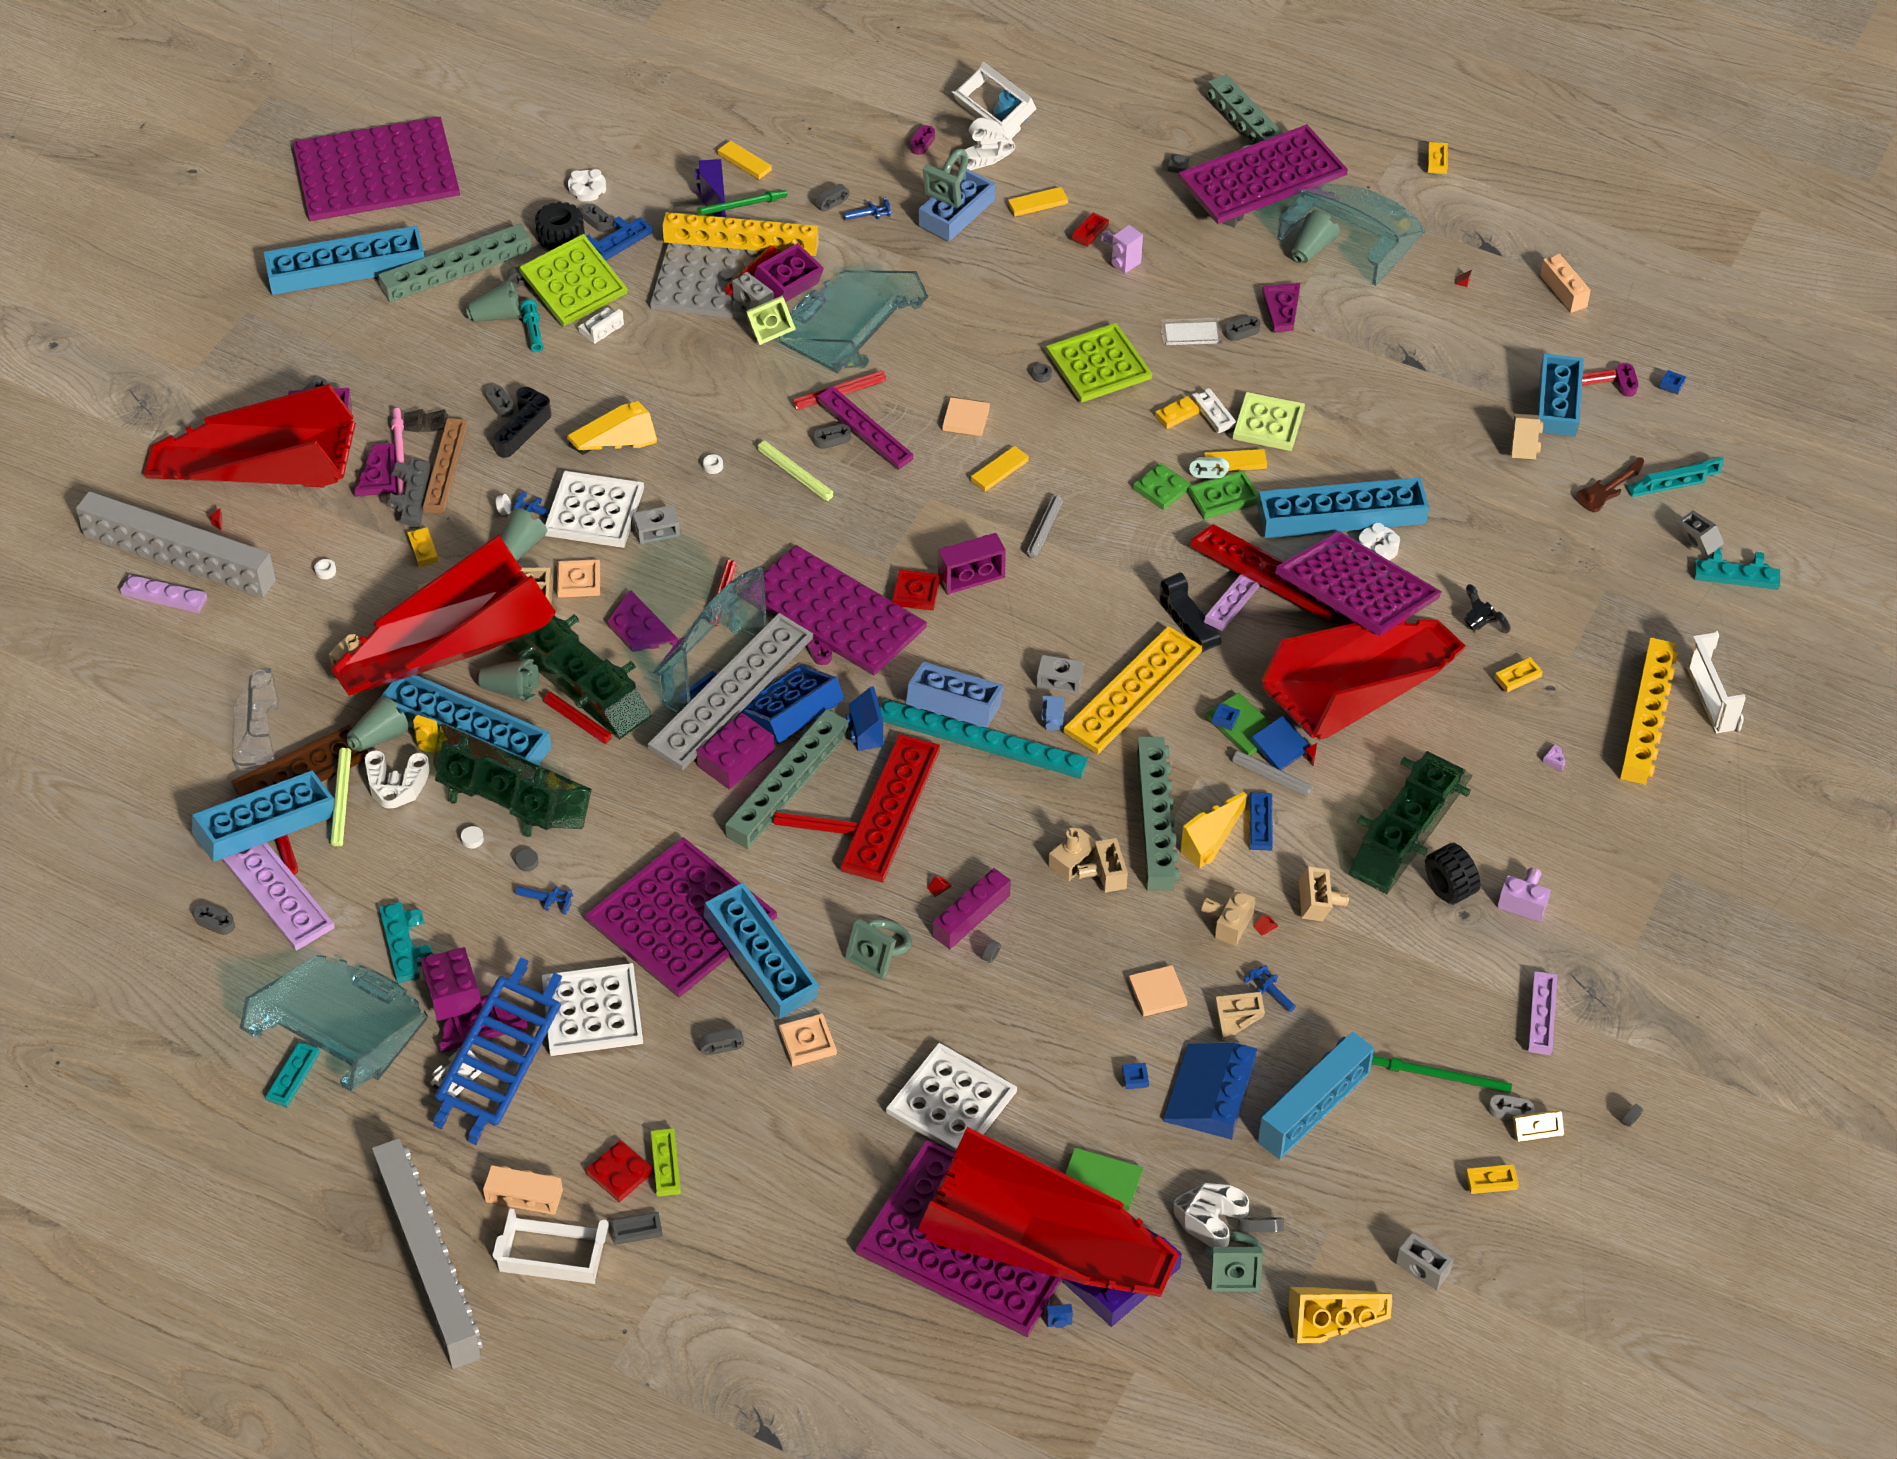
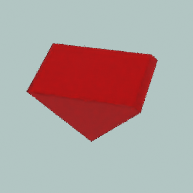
M1472 270L1459 275L1456 284L1468 287Z
M219 508L210 515L213 526L222 530L221 508Z
M1317 743L1305 749L1304 758L1312 766H1314Z
M935 876L927 889L936 897L952 885L944 877Z
M1262 915L1253 927L1263 936L1277 928L1278 925L1270 916Z

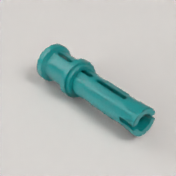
M528 299L520 305L521 311L524 313L523 322L528 328L531 350L540 352L543 350L544 345L539 328L540 315L537 313L538 304L535 300Z

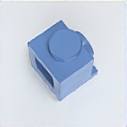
M1043 696L1042 721H1046V730L1063 731L1064 697Z

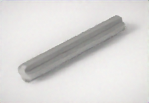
M1059 495L1051 498L1027 549V554L1030 555V558L1038 557L1063 504V499Z
M1236 751L1233 756L1234 763L1304 796H1309L1312 792L1313 786L1241 751Z

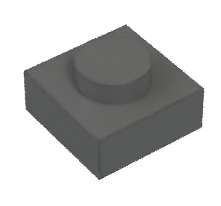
M1172 153L1168 164V171L1179 173L1187 170L1190 156Z

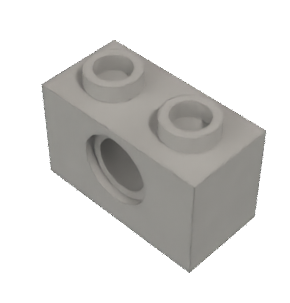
M748 272L732 281L733 298L748 310L774 299L773 291Z
M674 505L633 513L634 525L640 544L680 536L679 520Z
M1694 510L1677 521L1684 540L1707 555L1716 551L1717 548L1724 544L1717 525Z
M1042 655L1037 673V688L1079 695L1084 674V662Z
M1412 1233L1400 1247L1396 1264L1430 1287L1438 1290L1450 1275L1454 1259Z

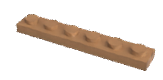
M447 418L423 505V510L426 513L444 514L468 427L467 420Z

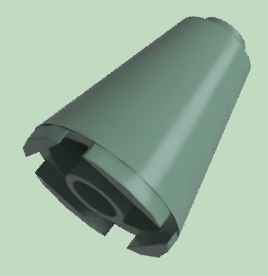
M1313 210L1306 215L1291 251L1296 262L1307 263L1340 235L1339 225L1336 222L1333 224L1330 221L1332 217L1319 210Z
M511 280L505 281L468 303L469 307L466 308L469 319L473 318L474 322L519 319L523 317L521 308L517 307L519 306V298Z
M514 508L510 513L501 536L516 561L544 538L548 531L539 518L535 521L530 517L532 513L520 508Z
M522 659L481 668L477 673V683L485 690L521 701H532L536 694H533L534 688L539 686V671L537 665L532 663L533 659Z
M382 697L378 699L347 734L349 747L353 750L363 751L404 735L408 730L405 714L398 712L396 709L398 705L390 698Z

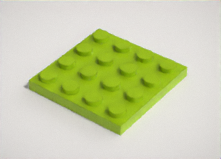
M584 234L519 267V272L563 327L628 293V288Z
M1117 323L1046 346V353L1081 403L1152 379V372Z

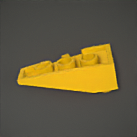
M639 401L621 405L572 432L567 437L578 450L602 449L603 446H614L615 449H621L622 445H632L633 448H641L657 443L650 414Z
M1242 792L1226 800L1222 807L1216 805L1212 807V812L1208 814L1202 812L1183 826L1181 854L1199 869L1206 863H1211L1245 809L1247 794Z
M1290 1287L1288 1313L1296 1343H1322L1330 1337L1339 1334L1342 1336L1349 1333L1348 1331L1367 1327L1391 1318V1293L1318 1287Z

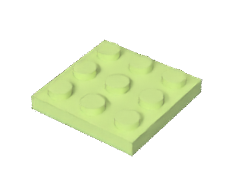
M1246 392L1233 433V440L1292 451L1305 404Z

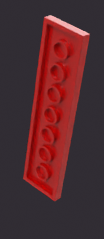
M1211 524L1191 539L1190 547L1196 549L1199 553L1213 558L1216 562L1224 564L1233 571L1263 585L1268 590L1274 591L1285 599L1300 605L1303 609L1313 612L1320 618L1330 622L1340 614L1329 605L1317 601L1314 596L1301 591L1297 586L1284 581L1275 573L1276 568L1284 561L1219 526Z
M902 734L898 735L842 862L841 872L881 883L884 882L938 757L940 744Z

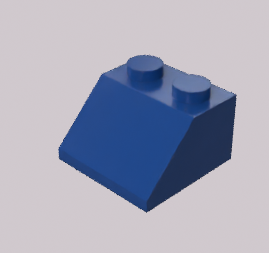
M873 686L869 687L849 704V713L846 714L848 726L852 727V730H850L851 741L856 743L858 751L883 747V717Z

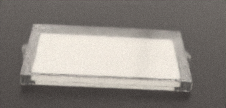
M1219 318L1161 320V335H1163L1164 345L1222 343V328H1220Z

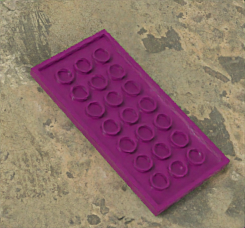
M1306 124L1178 173V179L1213 220L1220 224L1346 176L1348 169Z
M798 545L790 549L743 590V597L774 616L780 613L813 633L815 641L818 642L820 640L825 643L832 651L873 676L927 627V622L896 603H892L891 600Z

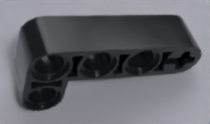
M521 387L516 391L519 412L494 436L496 454L499 457L507 458L513 455L551 418L549 397L530 387Z
M1178 572L1161 580L1159 600L1162 607L1189 639L1202 646L1201 653L1220 645L1221 636L1215 627L1204 623L1205 615L1188 596V582L1184 574Z

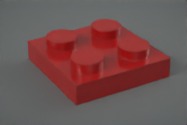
M899 569L892 603L906 608L934 611L940 584V574Z
M621 1140L586 1169V1175L619 1203L654 1173L653 1167Z

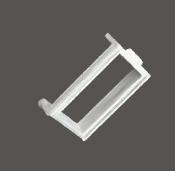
M982 61L980 68L955 92L952 91L958 104L977 118L998 122L1011 139L1021 130L1020 124L1036 110L1032 98L984 61ZM988 78L1022 102L1002 122L968 97Z
M1714 631V633L1693 636L1696 643L1687 670L1715 733L1735 730L1740 732L1743 724L1741 712L1746 697L1744 694L1727 696L1711 661L1713 650L1716 649L1719 633Z
M509 1209L504 1233L496 1239L493 1258L497 1260L499 1272L595 1284L609 1224L607 1220H600L598 1229L519 1219L516 1218L515 1209ZM515 1231L594 1240L595 1244L590 1266L585 1268L509 1258Z

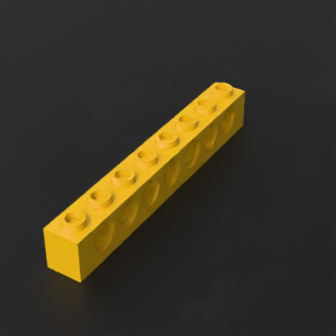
M669 212L665 213L662 225L665 243L765 251L769 246L773 245L778 249V253L798 243L811 256H816L819 244L818 226Z
M1650 638L1622 767L1621 780L1646 785L1648 777H1653L1655 765L1651 764L1652 760L1656 761L1659 748H1655V744L1659 745L1662 735L1658 728H1663L1665 716L1661 715V713L1666 712L1668 700L1665 699V696H1669L1672 685L1668 683V680L1673 679L1675 671L1671 664H1676L1678 652H1674L1676 645L1674 642Z

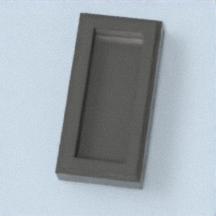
M659 1211L611 1220L615 1245L663 1236Z

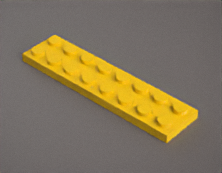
M1168 626L1064 727V733L1096 754H1099L1202 652V646Z

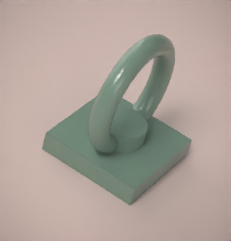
M964 149L955 150L948 157L943 170L928 164L924 166L922 170L926 195L956 208L962 204L960 183L965 176L968 166V154ZM961 157L957 175L949 174L954 162Z
M858 919L853 924L845 958L878 978L883 979L888 974L891 958L903 955L909 951L912 946V937L907 929L896 922L884 919L864 922ZM876 928H884L896 932L902 937L903 944L895 947L896 940Z
M1229 1231L1230 1241H1241L1251 1247L1212 1248L1206 1244V1256L1212 1263L1211 1292H1260L1264 1250L1258 1239L1244 1232Z

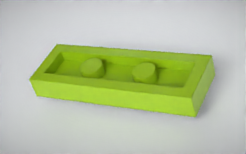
M675 1129L651 1131L657 1197L681 1194Z

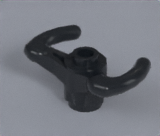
M1468 584L1466 592L1471 599L1472 609L1464 618L1467 625L1473 631H1476L1487 623L1499 622L1503 633H1509L1511 626L1504 614L1500 611H1495L1490 603H1483L1478 596L1476 587Z

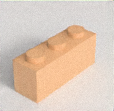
M1561 254L1543 259L1540 277L1569 312L1572 313L1586 308L1591 290Z
M491 1165L483 1192L485 1202L555 1215L563 1188L561 1178L551 1174L541 1175L529 1170L519 1171L507 1166L498 1167Z

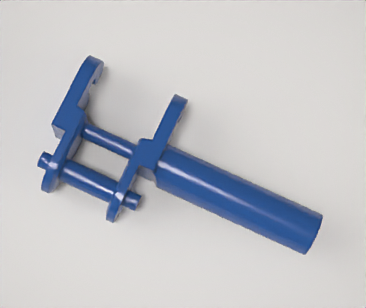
M884 197L885 206L876 208L871 201H868V208L843 213L845 220L874 215V217L879 219L883 215L891 217L892 210H890L888 199Z
M523 491L518 496L516 504L513 505V510L514 508H520L548 518L550 510L539 506L542 503V498L538 497L531 504L523 502L524 497H527L526 491ZM522 505H525V506H527L528 508H527V509H524V508H522L521 506H522Z
M520 886L516 889V895L546 901V911L549 910V907L555 901L565 903L563 914L566 915L572 904V889L566 892L559 890V886H556L552 890L553 893ZM557 895L566 896L565 900L557 898Z
M1267 965L1261 966L1260 969L1256 967L1249 972L1248 977H1244L1243 981L1245 983L1257 978L1264 983L1261 987L1262 989L1258 988L1256 992L1263 994L1268 991L1289 1012L1296 1008V1005L1273 984L1277 982L1278 975H1272L1268 971ZM1265 974L1269 979L1265 981L1261 975Z

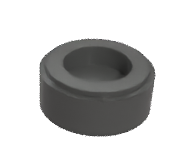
M1037 364L1032 368V378L1036 382L1044 383L1051 379L1052 369L1050 366Z
M523 849L517 853L516 865L520 870L531 871L538 866V855L534 850Z
M993 939L986 947L982 959L992 963L1001 949V944Z
M1636 1103L1626 1114L1622 1122L1631 1127L1642 1114L1643 1108Z

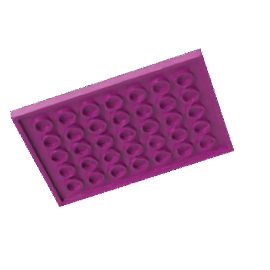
M441 116L293 141L309 221L460 196Z
M926 1140L857 1246L856 1255L1028 1338L1061 1283L1062 1278L939 1246L924 1239L926 1234L918 1231L919 1225L930 1201L937 1194L936 1191L944 1175H947L946 1171L952 1159L955 1158L953 1157L955 1153Z

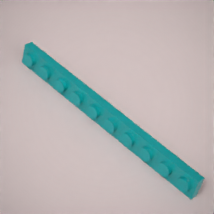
M884 699L880 707L883 722L1075 778H1082L1088 764V757L978 727Z

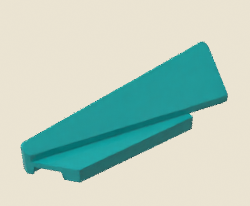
M1708 457L1672 470L1648 474L1642 480L1626 485V488L1631 497L1702 484L1705 483L1706 476L1721 473L1724 458Z

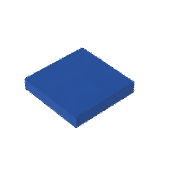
M1284 715L1250 739L1269 763L1279 770H1283L1305 754V749L1310 747Z

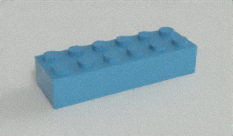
M312 770L193 814L192 834L210 859L215 862L332 818L334 798Z
M744 882L705 902V919L778 1020L817 998L819 984Z
M1353 1031L1347 1037L1343 1036L1332 1051L1329 1050L1323 1055L1318 1065H1312L1302 1080H1296L1286 1095L1282 1094L1271 1109L1267 1108L1260 1117L1261 1125L1258 1130V1144L1280 1160L1370 1074L1375 1047Z

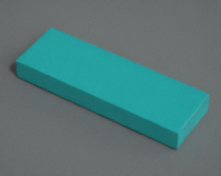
M298 1041L266 1094V1101L288 1108L320 1054L319 1048Z

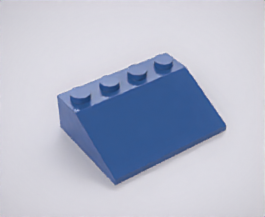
M800 664L765 687L739 714H745L774 735L775 742L780 743L787 740L794 732L802 730L806 724L815 720L817 716H821L826 709L835 708L845 698L837 677Z
M1238 1043L1188 1044L1164 1116V1122L1232 1140L1254 1070L1257 1048Z

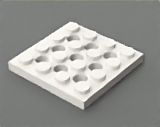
M564 471L545 524L548 530L545 536L624 548L634 520L633 513L637 511L644 490V483ZM577 490H584L581 493H576ZM599 492L604 493L601 496H596ZM619 495L624 496L621 499H616ZM573 504L579 505V506L576 507V508H571V507H570V506H572ZM593 507L599 508V509L596 510V511H591V510H590V509H592ZM613 510L619 511V512L616 513V514H611V513H610V512H612ZM568 519L574 520V521L571 522V523H566V522H565V521H567ZM588 522L594 523V524L591 525V526H586V525H585V524H587ZM608 525L614 526V527L611 528V529H606V528H605V527H607Z
M633 963L557 973L562 976V979L560 981L561 985L553 999L559 1001L561 1007L548 1030L551 1056L643 1044ZM553 974L542 975L543 992H545ZM612 984L619 986L616 990L607 989ZM589 987L596 989L593 993H586L584 990ZM566 990L573 992L570 996L561 995ZM613 1003L621 1004V1007L618 1009H611L609 1006ZM545 1006L546 1014L550 1007ZM590 1006L598 1007V1010L595 1012H588L586 1009ZM567 1009H573L575 1011V1013L572 1015L563 1014V1012ZM615 1022L624 1024L621 1028L612 1027V1024ZM592 1025L601 1027L598 1031L589 1030V1027ZM567 1029H577V1032L574 1034L565 1033Z
M938 1043L886 1108V1113L955 1153L967 1127L984 1135L1016 1094L1017 1086ZM948 1069L952 1073L948 1076H943L939 1072ZM967 1080L971 1085L962 1087L959 1085V1082ZM933 1085L938 1087V1090L936 1092H929L926 1088ZM986 1091L991 1095L987 1098H982L978 1094ZM948 1097H956L958 1101L956 1103H948L946 1099ZM922 1102L925 1104V1107L917 1109L913 1104ZM975 1108L978 1112L970 1115L965 1110ZM941 1113L945 1117L942 1120H936L932 1116ZM960 1124L964 1126V1129L962 1131H955L952 1127Z

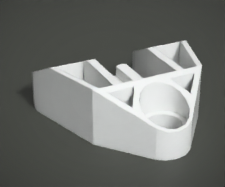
M978 118L970 125L969 133L977 141L978 145H973L965 150L968 154L967 169L974 170L995 164L1015 150V144L1011 137L998 122ZM961 157L958 158L959 165L961 162Z
M375 750L365 756L371 796L384 808H396L416 800L430 772L428 757L425 754L415 753L410 756L407 769L405 768L402 786H400L402 774H399L397 771L389 773L386 785V761L382 752ZM373 759L381 760L380 763L375 765L370 763ZM417 761L425 762L421 767L413 766Z
M1204 1183L1174 1200V1215L1186 1232L1212 1248L1227 1247L1230 1242L1229 1229L1218 1218V1214L1233 1218L1246 1217L1249 1213V1199L1242 1190L1231 1185Z

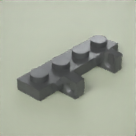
M415 458L410 459L409 465L395 463L391 476H398L406 482L404 495H393L390 493L386 506L401 512L399 523L416 528L420 527L431 463Z

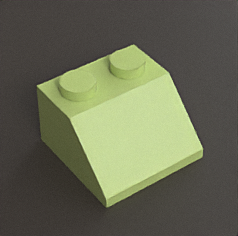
M783 296L746 311L750 327L759 345L795 330Z

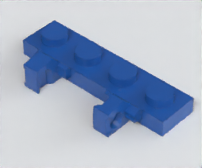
M618 216L613 219V226L618 229L614 233L600 241L591 238L590 234L586 235V237L606 261L652 234L653 230L641 217L631 223H627Z

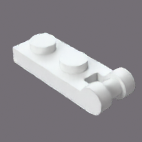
M1210 388L1202 390V393L1198 394L1196 392L1190 395V398L1200 408L1199 410L1217 433L1236 426L1235 419Z

